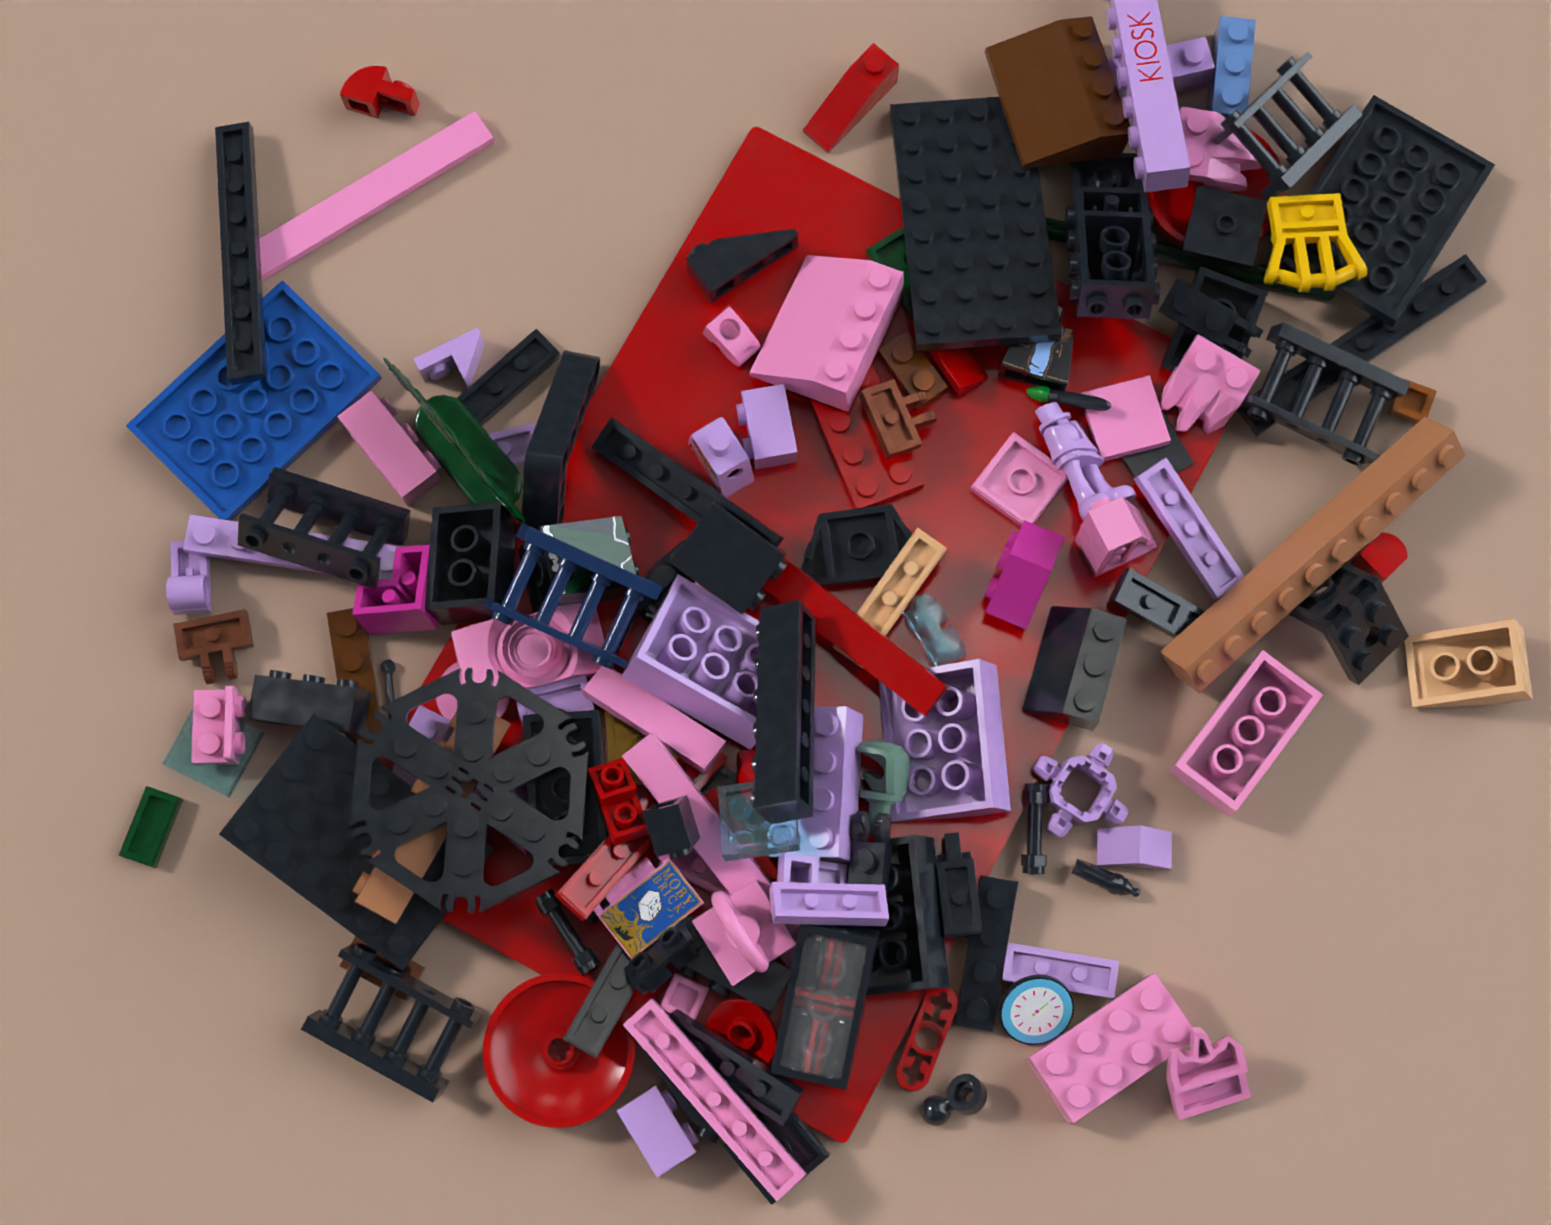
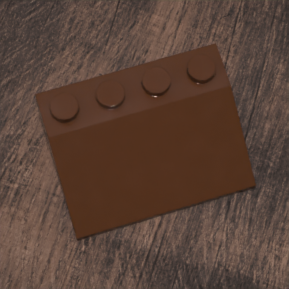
M1092 16L1061 19L986 47L984 52L1023 169L1121 156L1129 141L1128 127L1131 126L1128 118L1125 119L1122 100Z

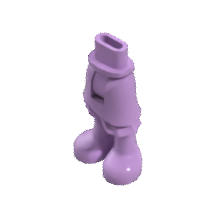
M1057 402L1045 404L1036 409L1035 413L1042 423L1039 426V430L1050 451L1052 465H1056L1057 471L1063 470L1066 472L1078 503L1079 515L1083 521L1088 511H1091L1089 506L1102 498L1110 497L1111 501L1123 496L1130 502L1136 497L1137 494L1131 486L1122 485L1113 488L1105 481L1099 470L1105 459L1098 455L1099 450L1090 442L1075 420L1068 421L1072 417L1069 412L1063 413Z

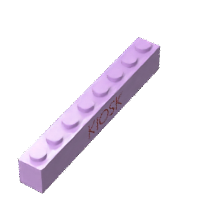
M1103 0V2L1109 1L1110 9H1106L1108 30H1114L1115 38L1111 40L1113 59H1119L1121 67H1117L1119 89L1125 88L1126 97H1123L1122 100L1125 119L1131 118L1132 127H1128L1129 145L1131 149L1136 148L1138 157H1134L1136 179H1142L1144 192L1187 187L1190 163L1158 1Z

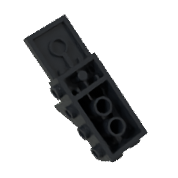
M1122 153L1120 157L1070 163L1072 206L1066 207L1065 227L1072 229L1068 230L1067 252H1071L1068 261L1070 301H1076L1077 317L1150 319L1152 305L1159 304L1160 283L1155 282L1158 271V259L1153 258L1156 237L1155 233H1151L1153 209H1149L1148 194L1144 192L1142 179H1136L1134 157H1138L1137 153Z

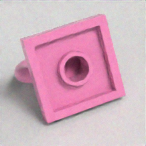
M756 879L729 897L722 891L714 892L711 897L713 907L692 920V923L732 986L737 985L755 972H765L770 962L796 946V941L785 924L772 923L770 900Z

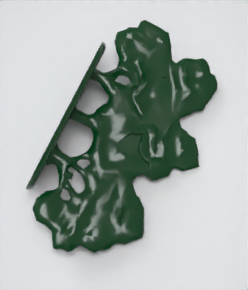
M384 358V362L389 367V370L393 372V375L396 376L401 385L421 405L417 409L414 418V429L418 439L434 456L472 504L501 502L518 522L524 523V516L514 505L520 498L523 488L522 476L514 463L489 436L466 406L455 397L447 395L433 396L426 400L420 391L413 387L410 380L400 372V369L391 364L387 358Z

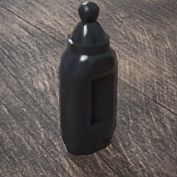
M1076 859L1072 874L1100 886L1114 895L1132 894L1134 897L1139 896L1140 890L1133 888L1132 884L1123 875L1112 873L1092 863Z

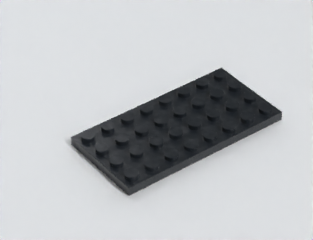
M986 97L890 104V120L916 351L1060 341L1062 332L1038 167L1022 168L1000 98Z

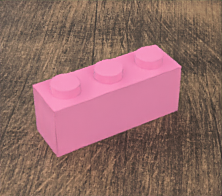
M371 390L337 417L346 431L408 507L442 481L436 471L441 466L429 450L422 453L415 445L419 439L409 425L405 423L400 426L394 419V416L398 413L388 399L384 396L379 400Z

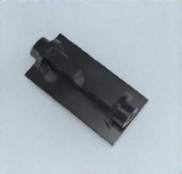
M681 920L675 926L666 929L659 939L645 951L636 954L630 963L624 967V970L635 989L638 988L643 995L649 991L654 993L656 989L673 976L666 965L671 962L678 970L682 969L700 954L698 950L703 947V944L694 934H691L685 922Z

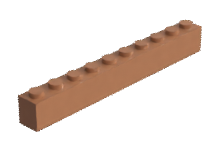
M1427 417L1421 419L1160 651L1173 675L1198 693L1203 691L1465 457L1455 431Z

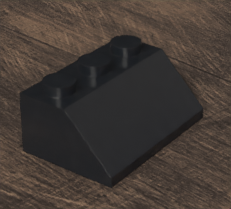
M1051 606L1022 711L1093 731L1100 720L1127 618L1092 608Z

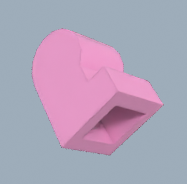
M730 306L710 322L702 332L711 343L714 342L722 353L738 367L761 349V345L756 337Z

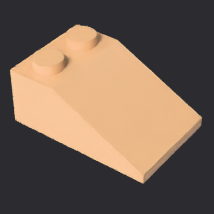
M1515 619L1410 635L1404 640L1413 708L1496 705L1533 699L1524 631Z

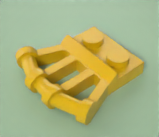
M1340 193L1269 198L1267 208L1273 249L1265 273L1264 283L1273 285L1276 282L1297 288L1298 292H1309L1311 288L1333 291L1335 286L1351 279L1360 280L1367 276V267L1347 235ZM1330 242H1335L1348 264L1336 271ZM1307 243H1317L1321 273L1310 274L1306 250ZM1292 244L1297 273L1279 268L1285 245Z

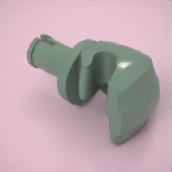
M866 740L860 742L857 746V752H863L864 756L877 761L885 772L883 777L874 772L862 773L863 779L871 788L859 789V797L866 798L865 801L869 802V836H872L875 815L881 812L889 814L890 817L891 805H895V802H903L911 761L905 750L899 745L882 740Z

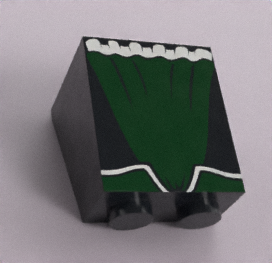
M622 516L545 525L537 529L639 575L638 565L636 562H633L630 551V533L624 527ZM524 544L518 549L520 562L526 549H523ZM546 551L544 557H539L526 585L533 613L539 611L559 567V564H557L559 556ZM581 566L577 572L573 571L558 606L583 603L593 581L590 579L592 571ZM613 581L610 587L606 586L599 603L626 596L623 593L626 586Z

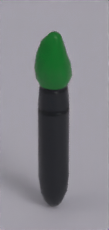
M1047 386L1032 387L1026 390L1029 397L1043 403L1049 401L1057 402L1061 405L1093 411H1107L1112 407L1111 403L1104 398L1050 389Z

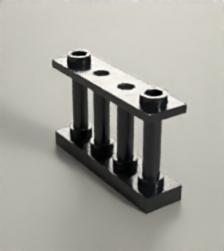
M1309 52L1305 53L1297 61L1293 56L1285 61L1276 70L1280 76L1241 113L1236 109L1222 121L1220 125L1224 130L1213 139L1217 144H1220L1233 133L1269 174L1267 179L1270 183L1260 193L1267 202L1270 197H1279L1289 190L1363 115L1354 104L1343 113L1339 109L1334 110L1299 69L1313 57ZM1288 80L1324 120L1322 122L1325 127L1324 129L1321 127L1316 128L1281 88ZM1269 98L1278 105L1306 138L1304 140L1307 145L1305 148L1302 145L1298 147L1263 106ZM1251 116L1256 119L1288 156L1285 159L1289 163L1287 166L1284 163L1280 165L1244 124Z
M1285 322L1272 326L1266 340L1276 344L1275 349L1277 353L1258 397L1254 395L1247 396L1240 406L1248 409L1247 414L1254 419L1267 422L1269 419L1343 454L1342 459L1350 464L1362 466L1363 464L1374 462L1380 455L1367 449L1366 446L1385 401L1405 396L1410 382ZM1297 354L1307 359L1309 367L1291 410L1288 412L1271 404L1290 357ZM1328 369L1339 374L1338 379L1340 383L1320 427L1303 419L1322 372ZM1360 384L1371 389L1369 394L1372 397L1352 442L1335 434V430L1354 386Z
M274 467L269 474L267 503L270 504L259 519L242 513L238 523V546L376 589L379 581L381 557H377L386 541L399 545L404 544L408 537L410 510ZM284 508L304 514L294 529L274 524ZM318 519L338 525L328 541L308 535ZM352 530L372 536L363 551L343 546Z
M361 943L348 945L340 950L338 957L351 964L328 1009L323 1011L319 1009L307 1016L301 1030L433 1103L443 1095L450 1082L441 1077L440 1069L462 1025L471 1029L481 1021L483 1015L475 1011L476 1007L471 1002L460 997L453 999L376 957L377 952L371 947ZM366 971L382 980L383 983L361 1027L354 1029L343 1023L341 1015L360 977ZM396 989L415 998L416 1001L394 1045L387 1047L375 1040L376 1036L374 1033ZM429 1007L448 1016L449 1019L427 1063L419 1065L408 1059L407 1051Z

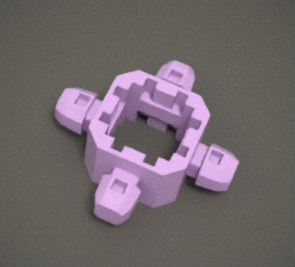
M1099 743L1092 748L1087 755L1088 758L1083 755L1072 757L1063 761L1059 767L1057 766L1058 762L1048 756L1038 757L1032 767V771L1044 782L1047 779L1050 781L1047 786L1049 799L1046 805L1057 812L1052 813L1047 823L1046 831L1057 838H1061L1073 826L1071 821L1077 825L1098 820L1101 814L1103 815L1102 819L1111 824L1120 825L1123 823L1129 811L1117 799L1110 800L1117 789L1114 775L1103 769V767L1107 768L1113 758L1114 750L1104 743ZM1072 769L1081 770L1090 778L1097 781L1096 784L1101 786L1098 790L1099 794L1088 812H1081L1078 808L1064 801V797L1059 795L1062 790L1061 787Z

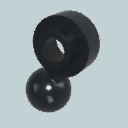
M958 1075L949 1083L946 1097L932 1095L923 1101L921 1116L927 1124L940 1126L947 1122L953 1110L963 1115L976 1114L984 1107L987 1101V1089L974 1075ZM970 1092H974L973 1098L966 1102V1096Z

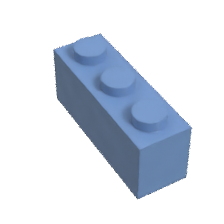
M1220 17L1213 37L1212 59L1215 69L1209 82L1208 111L1218 112L1227 118L1236 109L1241 113L1248 107L1256 20Z

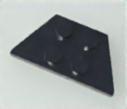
M892 504L820 513L813 529L814 534L811 542L808 543L801 570L824 588L877 581L883 577L912 536V533L903 523Z

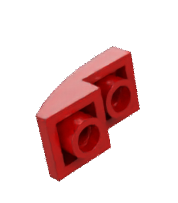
M624 758L588 768L589 779L613 845L616 846L649 835L643 817L644 812L637 798V787Z

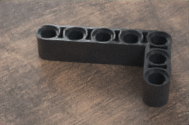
M564 350L529 442L523 469L522 515L525 520L524 524L538 529L540 526L561 524L563 522L567 465L597 383L600 369L599 356Z

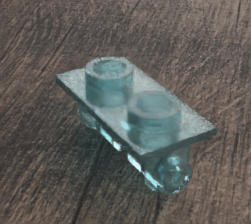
M929 593L915 596L902 613L905 616L907 625L916 633L924 646L927 657L936 666L947 665L953 660L956 662L967 655L964 650L966 645L953 625L944 630L939 626L946 622L948 617L936 597L931 598Z

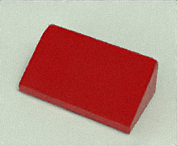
M969 348L927 351L958 397L988 379L987 374Z

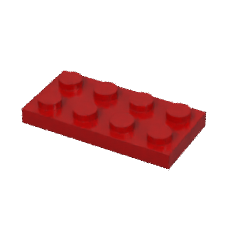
M872 363L849 412L807 397L854 509L877 506L919 490L924 486L910 452L886 460L860 400L859 394L861 390L881 384Z

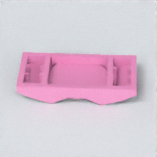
M582 603L557 606L549 625L569 633ZM596 609L583 640L602 648L605 641ZM538 612L528 614V616L536 618ZM491 619L451 632L459 669H462L461 679L463 684L466 683L464 677L467 668L473 669V681L476 683L484 682L487 669H492L494 675L493 686L497 685L499 670L528 690L584 675L587 678H592L601 668V665L592 661L594 654L516 620L510 626L496 619Z

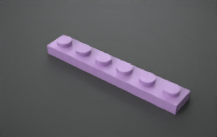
M189 515L183 546L185 553L322 573L238 546L239 522ZM310 532L308 534L327 541L331 537L330 535ZM347 538L343 546L363 551L369 541ZM384 544L377 557H381L379 580L391 579L396 547L403 546Z

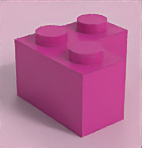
M1025 520L1019 533L1012 530L996 566L1003 570L999 579L992 576L984 597L991 599L986 613L1027 629L1065 537Z
M430 544L396 547L390 580H379L376 589L357 584L352 615L370 635L438 630L439 622L425 611Z

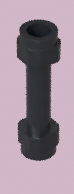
M1025 783L1023 802L1028 803L1027 854H1021L1022 873L1045 874L1047 855L1042 854L1043 803H1048L1049 799L1047 784Z
M549 889L539 895L534 900V903L543 917H549L574 955L573 963L581 975L585 976L598 968L601 962L592 948H586L560 908L563 906L562 902L555 896L554 890Z

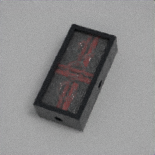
M800 924L771 1073L844 1090L847 1089L851 1078L880 931L854 925Z

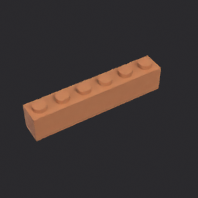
M457 711L449 723V726L454 728V731L448 741L440 739L437 743L451 754L454 751ZM496 716L493 754L511 725ZM460 767L459 770L466 775L469 774V772ZM454 778V781L459 783L464 791L463 798L467 800L478 781L474 780L471 784H467ZM417 779L410 791L417 794L429 788V786ZM448 787L446 788V789H447L448 791H450L451 793H453V794L456 793V792H454L453 790H451L450 788H448ZM447 824L397 848L395 852L397 862L420 878H423L447 836ZM378 850L375 854H373L372 858L380 854L381 851ZM374 867L371 874L363 871L352 890L358 894L354 901L355 903L393 924L398 922L414 892Z

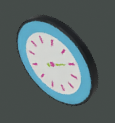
M1030 975L1021 978L1005 991L999 1004V1019L1005 1032L1012 1039L1027 1045L1044 1044L1056 1039L1068 1028L1074 1014V1002L1068 988L1058 979L1048 975Z

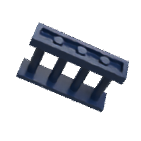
M522 523L516 537L526 541L523 549H526L502 603L487 598L485 605L494 611L491 617L510 626L516 620L594 654L593 662L612 670L615 664L626 668L629 661L615 653L639 601L643 602L646 596L657 600L663 587ZM546 551L559 556L557 560L559 567L536 618H533L515 609L539 557H544ZM581 566L592 571L590 579L593 581L569 633L549 625L573 571L577 572ZM615 581L626 586L623 591L626 596L601 648L583 640V637L606 586L610 587L612 582Z

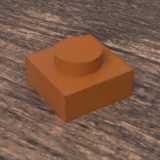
M1404 379L1410 382L1405 396L1393 399L1388 414L1417 424L1424 417H1428L1437 391Z

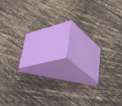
M1141 825L1097 829L1096 866L1171 870L1172 832Z

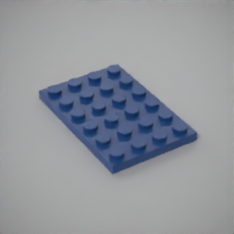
M283 280L263 297L267 380L232 385L227 380L224 334L126 425L219 519L232 521L268 487L269 474L274 467L286 470L339 420L337 417L339 414L361 399L382 379L381 375Z

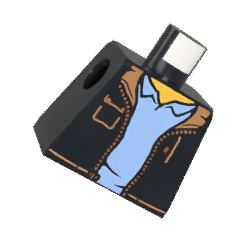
M1058 306L1061 325L1065 311ZM1061 326L1062 335L1060 341L1010 345L1002 361L998 376L1033 387L1047 386L1050 389L1065 391L1069 381L1074 330Z

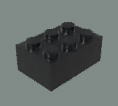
M501 502L434 507L432 510L425 611L441 625L484 622L494 619L491 617L494 611L485 605L486 600L489 598L502 603L513 579L517 520Z

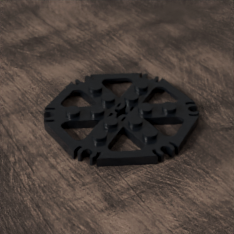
M460 668L381 706L380 708L388 712L392 718L388 720L382 713H374L373 717L382 723L380 732L371 733L365 728L362 730L364 737L370 742H374V744L370 746L358 738L350 827L354 828L356 825L364 822L367 824V826H360L353 831L356 839L363 835H370L372 837L371 845L361 850L363 856H371L378 850L381 851L373 859L366 860L367 862L441 911L443 897L447 895L446 908L449 913L454 912V903L457 899L465 898L468 901V913L474 914L476 910L475 898L480 897L481 906L479 913H482L560 874L561 871L554 869L548 863L552 859L558 866L567 867L568 862L559 856V850L564 846H569L575 851L579 849L577 842L572 838H568L567 834L577 836L583 841L589 753L586 752L578 757L572 756V754L583 752L586 744L584 741L577 745H571L567 742L568 735L576 732L578 729L576 724H569L562 730L559 729L564 723L572 721V718L499 670L496 686H493L494 675L492 669H487L484 682L476 683L473 681V669L467 668L464 677L466 683L461 684L460 676L462 669ZM443 694L453 695L457 700L453 754L409 726L407 722L408 713L412 709ZM506 697L512 698L543 719L544 727L539 734L493 756L497 703L501 699ZM379 758L389 759L429 786V788L384 810H375L369 804L372 765ZM460 767L469 772V774L466 775L459 770ZM559 768L566 769L571 776L569 810L567 816L562 820L550 819L511 793ZM454 778L467 784H471L474 780L478 781V791L488 800L484 801L480 797L476 798L472 795L467 800L464 799V791L460 784L454 781ZM488 785L495 790L492 792L485 786ZM448 787V788H450L451 790H453V791L456 792V793L453 794V793H451L450 791H448L446 788ZM473 804L476 805V806L479 807L481 810L478 811L477 809H475L474 807H472V805H473ZM447 824L444 872L440 880L433 883L427 882L397 862L395 858L397 848ZM487 825L530 852L534 857L533 866L528 871L497 886H490L483 879Z

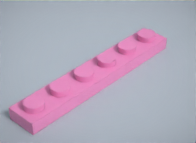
M650 999L623 1024L776 1201L807 1174L654 999Z

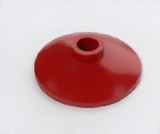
M730 999L718 1004L712 1010L706 1023L708 1029L763 1064L767 1065L774 1057L778 1035L772 1019L761 1007L747 1000ZM743 1026H744L745 1028H747L750 1033H747V1032L743 1029Z

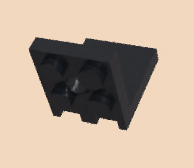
M1348 563L1342 565L1341 568L1288 614L1324 634L1347 678L1357 685H1360L1408 637L1380 579ZM1328 587L1325 591L1315 594L1319 589ZM1370 628L1369 634L1366 637L1365 632Z

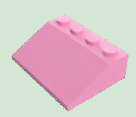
M807 255L752 366L750 376L773 385L784 384L787 390L849 412L905 293L903 272L871 260Z

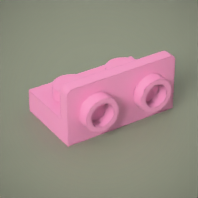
M226 686L224 690H194L192 764H239V754H244L245 735L244 732H240V718H244L246 715V699L235 686Z

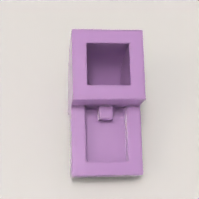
M784 852L778 856L777 882L847 884L848 865L819 861L820 857Z

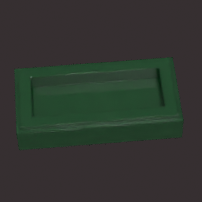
M146 786L118 856L156 869L184 799Z

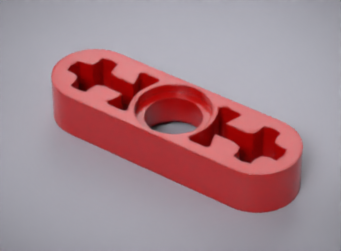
M950 988L928 991L923 998L895 1071L897 1083L906 1091L914 1092L921 1090L929 1082L958 1006L957 996ZM940 993L946 994V1002L951 1004L950 1009H943L938 1017V1021H945L943 1029L934 1022L922 1021L924 1013L929 1017L933 1014L935 1005L930 1003L931 996L937 998ZM924 1027L933 1029L937 1034V1043L934 1048L929 1050L920 1048L915 1039L918 1030ZM910 1048L919 1055L931 1056L929 1064L922 1060L918 1068V1072L923 1075V1079L921 1081L915 1080L912 1085L906 1083L907 1076L902 1074L903 1068H910L915 1060V1057L908 1056Z

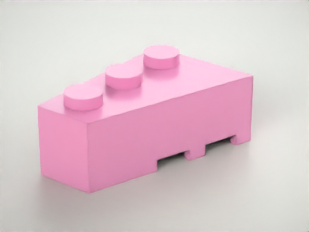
M1123 496L1111 501L1110 497H1105L1090 505L1091 511H1088L1085 515V519L1080 525L1075 538L1093 577L1158 549L1139 509Z

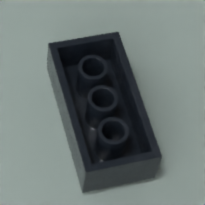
M601 711L563 712L571 717L572 721L564 723L559 729L562 730L569 724H576L578 729L576 732L568 735L567 742L571 745H577L584 741L586 744L583 752L572 754V756L578 757L588 752V768L604 764ZM523 715L524 741L543 730L544 721L539 715ZM559 768L527 784L528 804L552 820L564 819L569 810L570 773L566 769ZM588 770L583 841L577 836L567 834L568 838H572L577 842L579 849L575 851L569 846H564L559 850V856L567 861L568 864L583 863L608 836V830L600 812L589 779ZM531 854V857H532V866H533L534 857H533V855ZM553 859L548 862L550 865H557Z

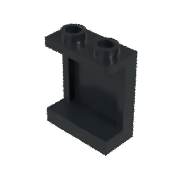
M714 500L670 563L743 615L747 608L754 611L766 594L761 588L769 578L776 581L788 563L782 559L785 557L786 551L781 547L778 548L726 511V507Z

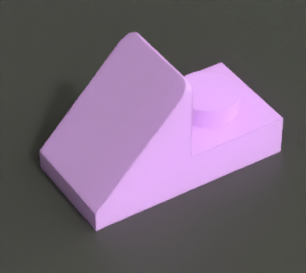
M477 327L413 359L424 382L429 379H441L450 373V369L457 367L467 388H469L485 344Z

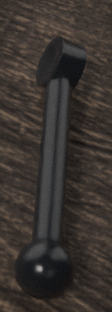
M387 659L381 663V670L386 678L387 703L394 700L393 673L396 670V665L392 660ZM388 713V719L390 720L392 716Z

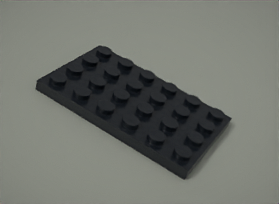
M1373 95L1362 111L1363 115L1355 122L1308 195L1340 193L1347 235L1367 267L1366 277L1360 280L1351 279L1335 286L1332 292L1389 326L1394 327L1495 164ZM1330 242L1336 271L1348 264L1335 242ZM1307 243L1306 250L1310 274L1321 273L1317 243ZM1292 244L1285 245L1281 262L1296 270Z
M313 713L219 835L403 971L446 914V900L448 896L445 895L443 897L441 911L414 893L396 924L354 902L358 894L352 890L363 871L371 874L375 867L366 861L373 859V855L363 856L361 852L362 849L371 845L372 837L370 835H363L356 839L353 835V831L356 828L367 826L366 822L358 824L354 828L350 827L357 745ZM376 760L373 763L369 792V804L373 809L384 810L415 795V793L410 791L411 785ZM446 838L422 878L427 882H437L443 876ZM487 842L485 861L494 850Z

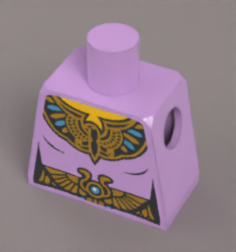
M723 417L716 419L690 436L689 446L722 495L728 498L754 482L750 460ZM739 470L735 475L728 477L732 471Z

